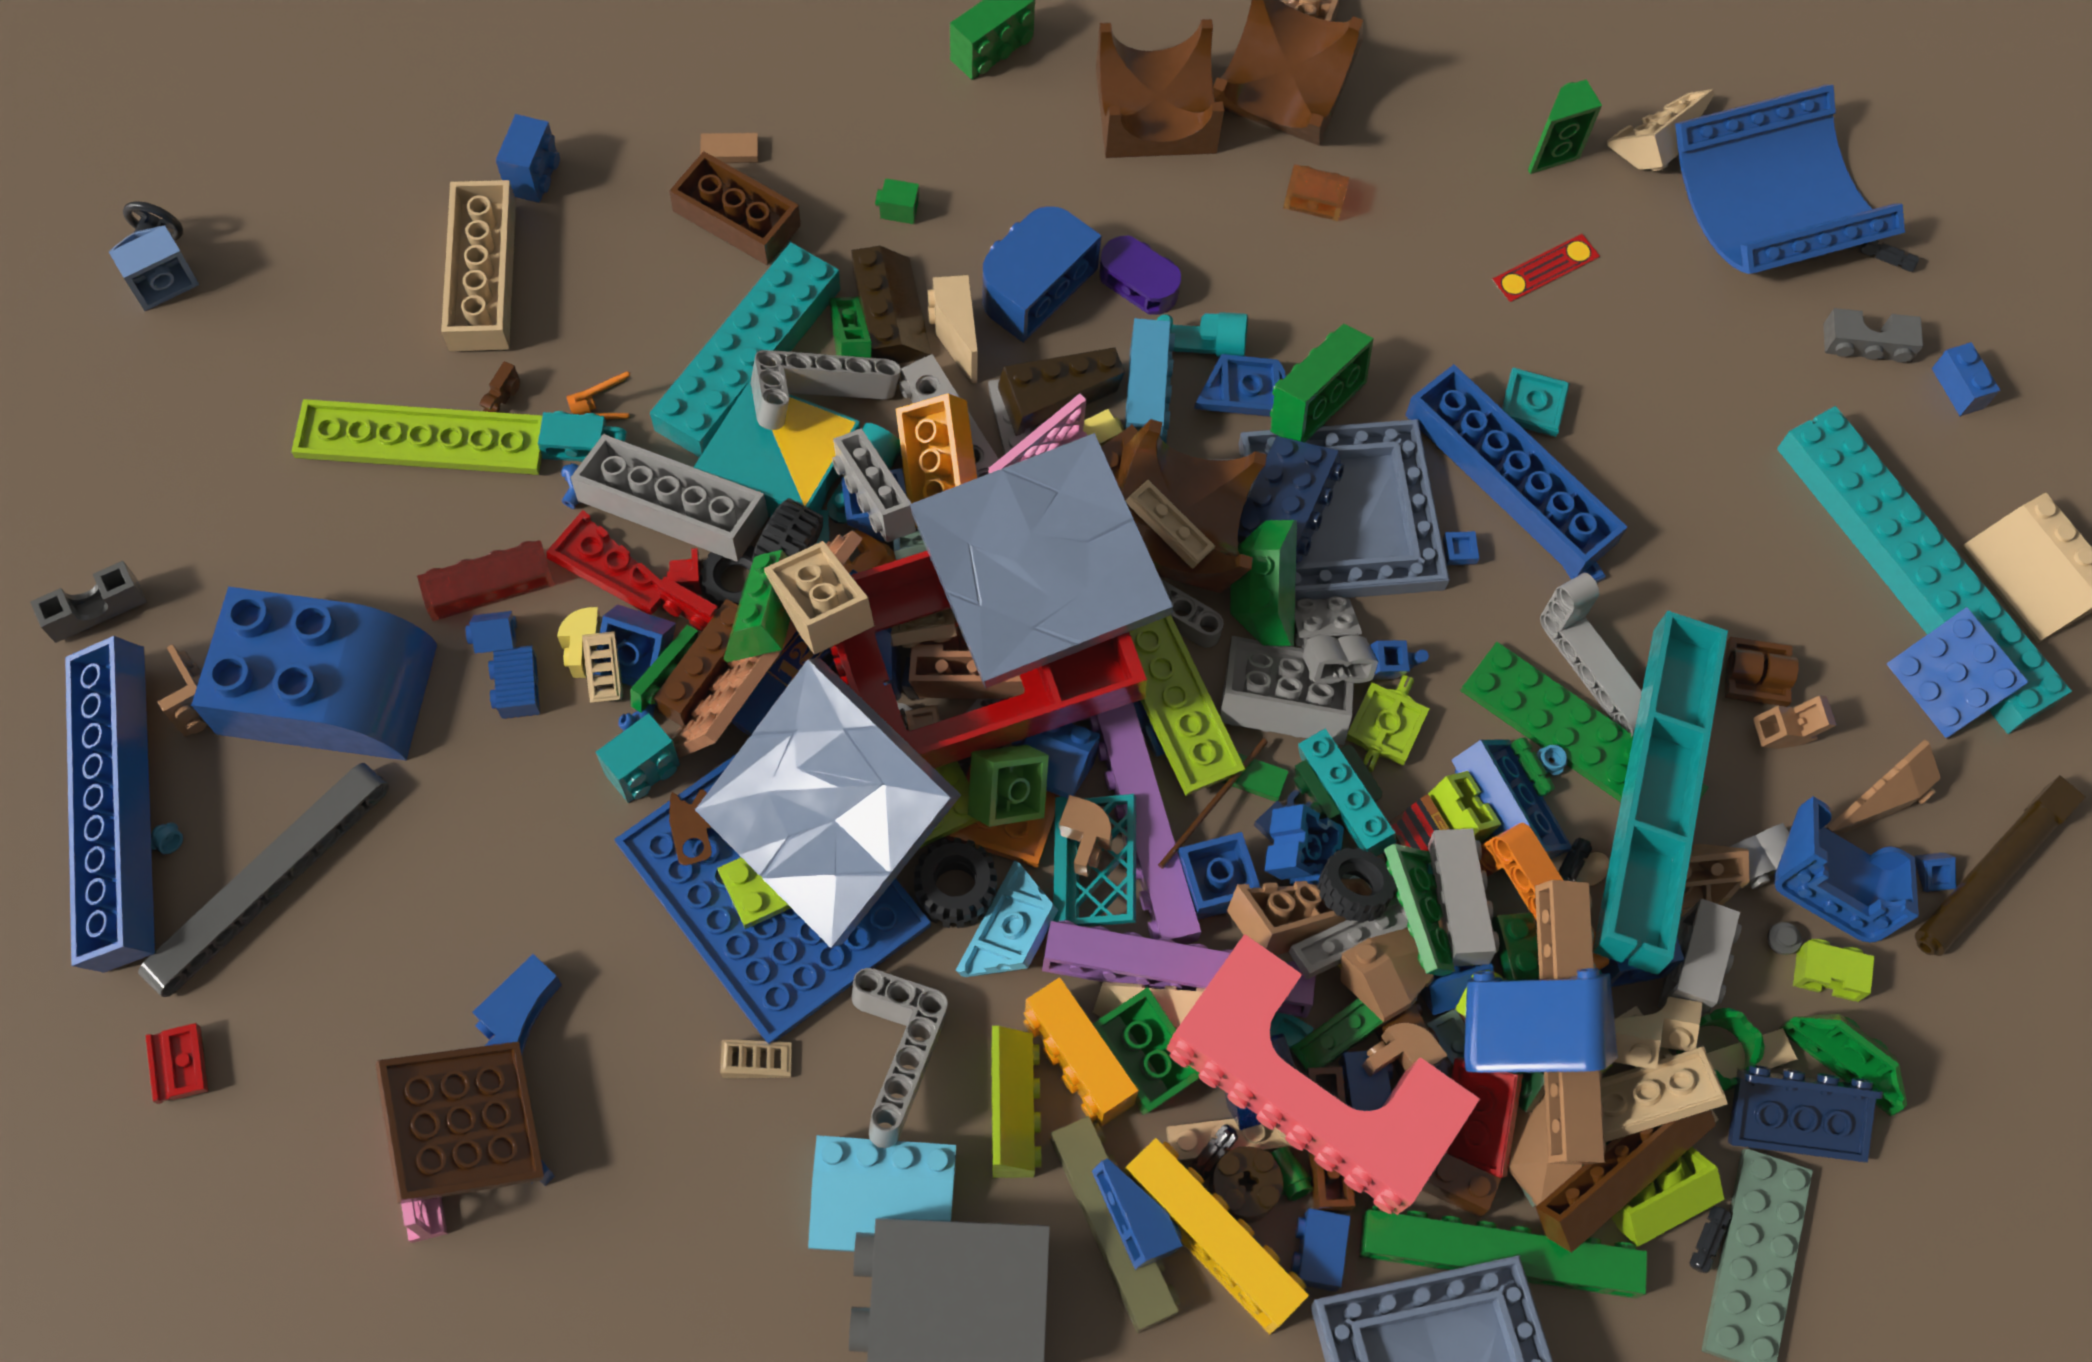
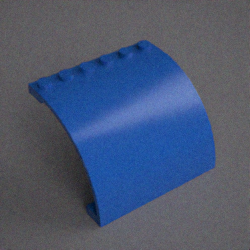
M1827 84L1675 123L1683 181L1696 219L1717 253L1739 271L1753 274L1905 233L1903 204L1895 203L1872 209L1857 190L1847 171L1834 126L1833 114L1836 113L1834 85Z

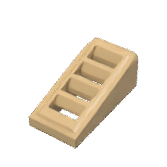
M615 631L583 635L590 702L622 699L624 691ZM609 644L610 649L592 651L591 646ZM611 657V662H593V659ZM612 671L613 675L596 677L595 672ZM614 684L612 687L597 688V685Z
M721 1041L720 1072L722 1078H791L792 1043L772 1042L768 1045L766 1041ZM775 1051H781V1069L774 1068ZM733 1052H739L738 1066H732ZM747 1052H753L752 1067H746ZM761 1052H767V1068H760Z

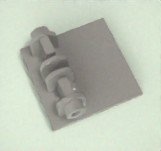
M1335 596L1329 599L1316 600L1305 598L1295 601V626L1298 634H1295L1296 646H1302V649H1305L1307 639L1312 637L1331 636L1338 639L1343 636H1359V634H1362L1349 597Z

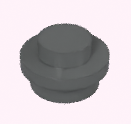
M1777 923L1768 932V944L1778 954L1791 955L1801 946V934L1790 923Z

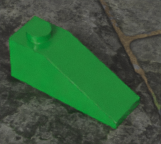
M859 297L829 298L836 355L871 358V339Z

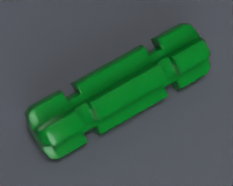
M1519 738L1512 742L1510 748L1515 757L1519 756L1518 762L1529 781L1534 782L1533 788L1537 795L1541 797L1553 792L1555 786L1550 777L1546 778L1547 772L1536 753L1531 752L1532 746L1528 739Z

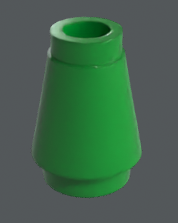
M1284 1146L1271 1153L1279 1165L1283 1176L1281 1195H1286L1288 1201H1295L1308 1195L1313 1190L1311 1185L1312 1178L1290 1151L1289 1147Z

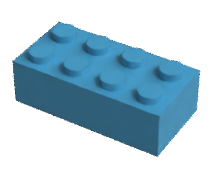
M1134 318L1129 358L1125 429L1133 424L1139 431L1150 419L1162 422L1160 437L1166 443L1167 430H1169L1170 423L1169 403L1171 402L1172 393L1170 381L1173 373L1172 352L1174 351L1175 334L1170 333V321Z

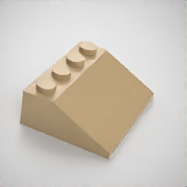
M2046 492L2022 505L1961 546V549L2037 643L2092 613V547Z

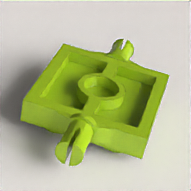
M1407 675L1401 677L1396 690L1386 689L1371 682L1347 733L1346 740L1363 747L1367 751L1363 763L1367 766L1369 760H1371L1368 767L1369 772L1374 770L1379 757H1385L1404 765L1430 709L1416 703L1408 696L1414 684V679L1410 677L1406 687H1404L1408 678Z

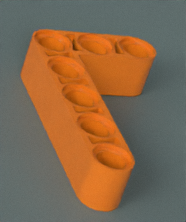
M1518 823L1481 845L1480 868L1485 870L1487 877L1504 868L1537 922L1535 886L1550 880L1563 879L1533 830L1525 823ZM1593 929V932H1594V941H1595L1596 932H1595L1594 929ZM1593 953V962L1597 969L1601 970L1609 964V958Z

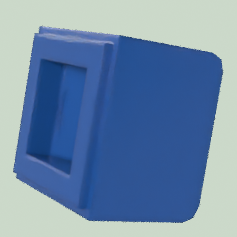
M1947 853L1915 855V864L1923 891L1930 892L1956 888V857Z

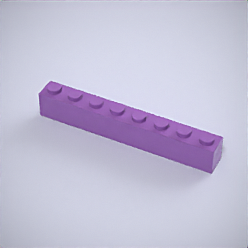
M1130 703L1091 716L1090 721H1088L1090 729L1100 734L1097 753L1099 760L1106 762L1108 771L1104 774L1108 790H1114L1115 795L1134 794L1136 796V880H1140L1143 890L1139 891L1142 909L1144 911L1148 910L1151 922H1148L1150 937L1155 940L1158 938H1168L1175 943L1184 945L1197 942L1201 929L1178 852L1163 869L1158 866L1175 845L1134 704ZM1127 804L1115 806L1114 812L1117 820L1123 819L1127 814ZM1122 833V840L1125 847L1127 845V837Z
M1066 920L1050 921L1042 971L1100 982L1143 984L1146 988L1164 989L1165 986H1175L1177 990L1196 991V988L1206 989L1233 950L1218 951L1208 949L1207 946L1202 944H1178L1168 938H1158L1155 940L1144 938L1134 932L1121 934L1110 932L1107 928L1100 926L1087 928L1076 926L1075 923ZM1291 961L1287 964L1300 972L1302 976L1277 1013L1307 1018L1313 1006L1316 976L1306 979L1295 961Z

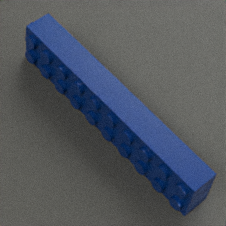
M116 636L107 638L65 657L71 966L103 973L155 954L145 655L143 646Z

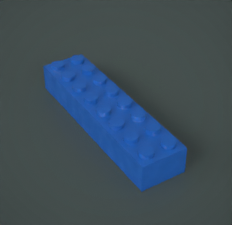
M1455 364L1411 397L1405 416L1409 420L1418 419L1420 430L1574 577L1585 572L1619 543L1627 526Z

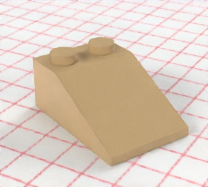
M969 275L933 278V290H928L929 324H935L936 336L971 383H977L978 350Z
M824 541L764 568L766 576L798 633L814 655L874 627L868 597Z

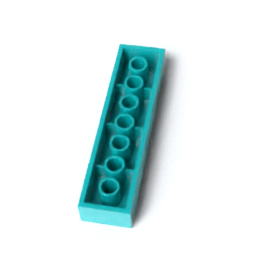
M790 242L650 411L654 431L700 458L747 383L751 380L756 353L762 350L792 351L829 305V298H834L841 290L839 269Z

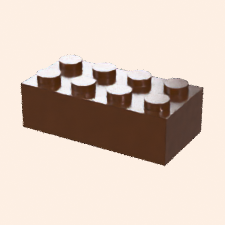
M705 151L700 154L669 190L673 212L767 266L801 226L798 204Z

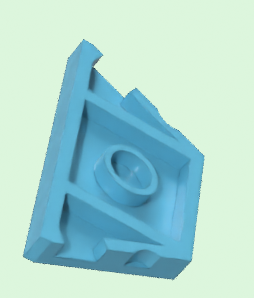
M1013 862L956 968V971L962 977L1027 969L1050 927V921L1054 920L1058 912L1055 905L1019 862Z

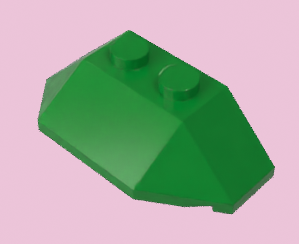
M1267 520L1238 545L1239 555L1243 554L1253 557L1251 570L1231 585L1230 614L1263 646H1294L1297 520Z
M1841 1014L1792 1017L1780 1026L1779 1029L1783 1028L1786 1036L1845 1082L1851 1083L1852 1078L1873 1081V1086L1883 1091L1882 1099L1876 1098L1875 1105L1889 1116L1904 1110L1907 1106L1897 1057L1888 1051V1047L1883 1042L1869 1037L1860 1030L1859 1025L1854 1020L1843 1017Z

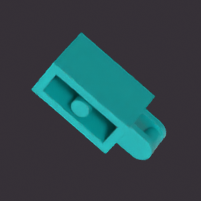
M555 411L554 413L543 412L538 446L543 459L583 462L603 434L625 442L627 431L620 427L607 426L605 417L594 413L578 415L569 414L564 411Z

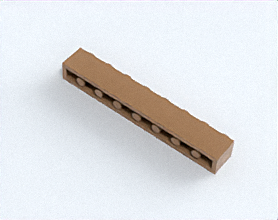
M1550 880L1536 885L1539 980L1569 979L1570 977L1577 976V970L1596 968L1593 962L1592 944L1594 932L1591 928L1590 910L1592 908V898L1589 894V883ZM1601 1070L1587 1072H1544L1548 1163L1573 1165L1604 1163L1606 1143L1603 1138L1602 1129L1604 1107L1601 1102L1600 1093Z

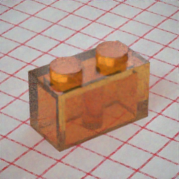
M1294 164L1283 208L1339 221L1350 177Z

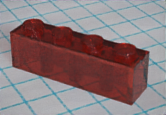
M541 540L525 541L517 547L507 550H494L486 556L476 559H463L455 565L445 568H433L417 576L425 608L432 621L555 586Z

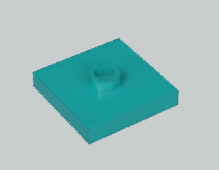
M1512 368L1502 409L1522 428L1556 437L1560 429L1570 383Z

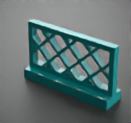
M1134 794L1084 798L1100 807L1105 806L1103 810L1107 814L1110 823L1115 826L1111 830L1112 840L1120 832L1127 837V845L1118 855L1113 850H1107L1115 858L1102 872L1098 868L1091 867L1099 875L1086 889L1079 884L1080 875L1075 873L1074 860L1081 842L1063 837L1060 834L1059 823L1068 799L1065 797H1055L1053 904L1058 909V912L1053 922L1066 920L1082 927L1136 923V796ZM1127 804V814L1117 824L1108 814L1116 805ZM1121 863L1127 868V877L1116 886L1107 877ZM1105 880L1115 890L1101 904L1091 894ZM1079 889L1083 891V893L1080 896ZM1121 895L1127 900V914L1113 915L1107 908ZM1088 897L1099 906L1090 917L1079 918V907ZM1103 912L1107 914L1106 916H1101Z

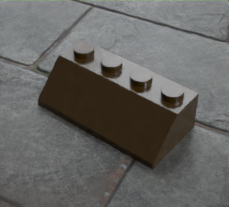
M880 245L851 250L852 270L856 289L871 339V358L889 359L897 364L918 361L931 355L910 258Z

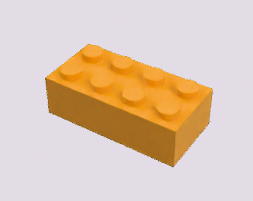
M948 393L896 408L906 492L911 503L977 479L967 400Z
M1060 977L1026 999L1024 1012L1026 1020L1023 1022L1027 1030L1033 1034L1034 1038L1040 1037L1045 1045L1042 1050L1046 1058L1053 1066L1056 1064L1060 1066L1064 1073L1061 1077L1064 1084L1072 1094L1077 1091L1083 1101L1081 1108L1085 1115L1090 1117L1092 1122L1096 1120L1100 1127H1102L1135 1105L1138 1089Z

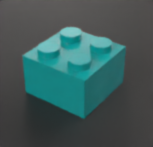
M649 713L595 752L605 776L627 803L633 799L637 800L644 797L650 791L652 785L660 779L666 780L671 777L680 765L673 741Z

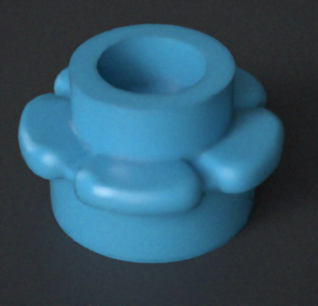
M1557 745L1541 748L1536 754L1546 772L1551 775H1559L1563 772V767L1567 765L1566 753ZM1549 758H1552L1554 763H1550Z
M170 822L158 825L151 833V848L153 850L157 849L163 854L173 853L183 842V835L175 823Z

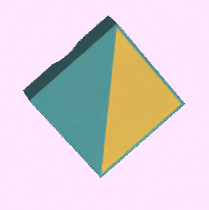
M749 380L694 468L764 493L769 518H771L778 506L788 498L819 513L826 502L832 484L840 476L837 474L832 461V457L836 456L833 439L860 429V421L789 394L784 426L778 430L766 429L757 421L751 380Z

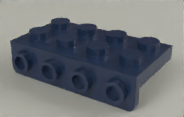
M1276 436L1266 457L1265 466L1259 472L1243 507L1238 528V542L1244 541L1267 520H1297L1296 564H1299L1303 555L1307 556L1310 551L1311 537L1314 530L1318 531L1321 526L1322 512L1325 506H1329L1332 501L1333 487L1336 481L1339 482L1342 479L1344 464L1341 463L1339 450Z
M1750 1065L1749 1070L1737 1068V1084L1734 1090L1728 1136L1729 1144L1868 1163L1876 1098L1882 1099L1883 1091L1874 1087L1873 1081L1852 1078L1851 1083L1840 1082L1839 1077L1822 1073L1818 1074L1817 1079L1805 1077L1804 1072L1784 1069L1783 1074L1771 1073V1068L1760 1065Z

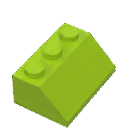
M1691 1147L1612 1217V1220L1617 1228L1639 1247L1725 1200L1718 1167Z

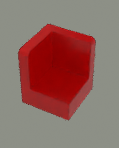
M691 548L692 559L671 560L669 562L667 578L698 595L702 594L701 560L698 548Z

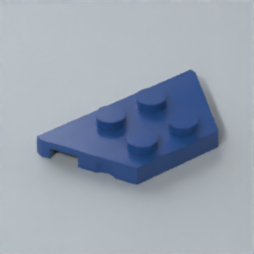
M1221 354L1194 405V409L1270 416L1274 402L1273 388L1278 380L1286 377L1285 370L1277 359Z

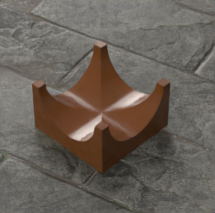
M1252 0L1247 21L1235 54L1224 75L1221 78L1217 77L1213 86L1215 102H1223L1224 110L1320 146L1361 47L1364 20L1353 16L1347 22L1327 21L1300 12L1281 0Z
M1201 19L1195 33L1181 44L1157 51H1143L1130 48L1117 40L1112 32L1111 23H1100L1096 74L1105 158L1217 154L1224 106L1223 102H1214L1211 69L1212 19Z
M1150 419L1123 447L1117 484L1126 501L1132 493L1149 480L1216 546L1192 569L1127 504L1159 576L1221 594L1251 570L1253 557L1243 554L1239 555L1238 528L1245 500L1255 478L1265 466L1267 454L1254 451L1248 456L1233 460H1207L1192 457L1169 447L1160 437L1162 422Z

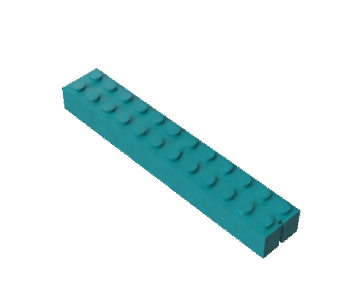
M1836 406L1814 417L1812 421L1808 420L1787 433L1777 450L1924 632L1928 635L1967 607L2029 682L2027 685L1989 710L2007 734L2052 708L2072 692Z
M1668 610L1653 630L1593 946V953L1621 963L1628 958V965L1656 975L1674 957L1728 630Z

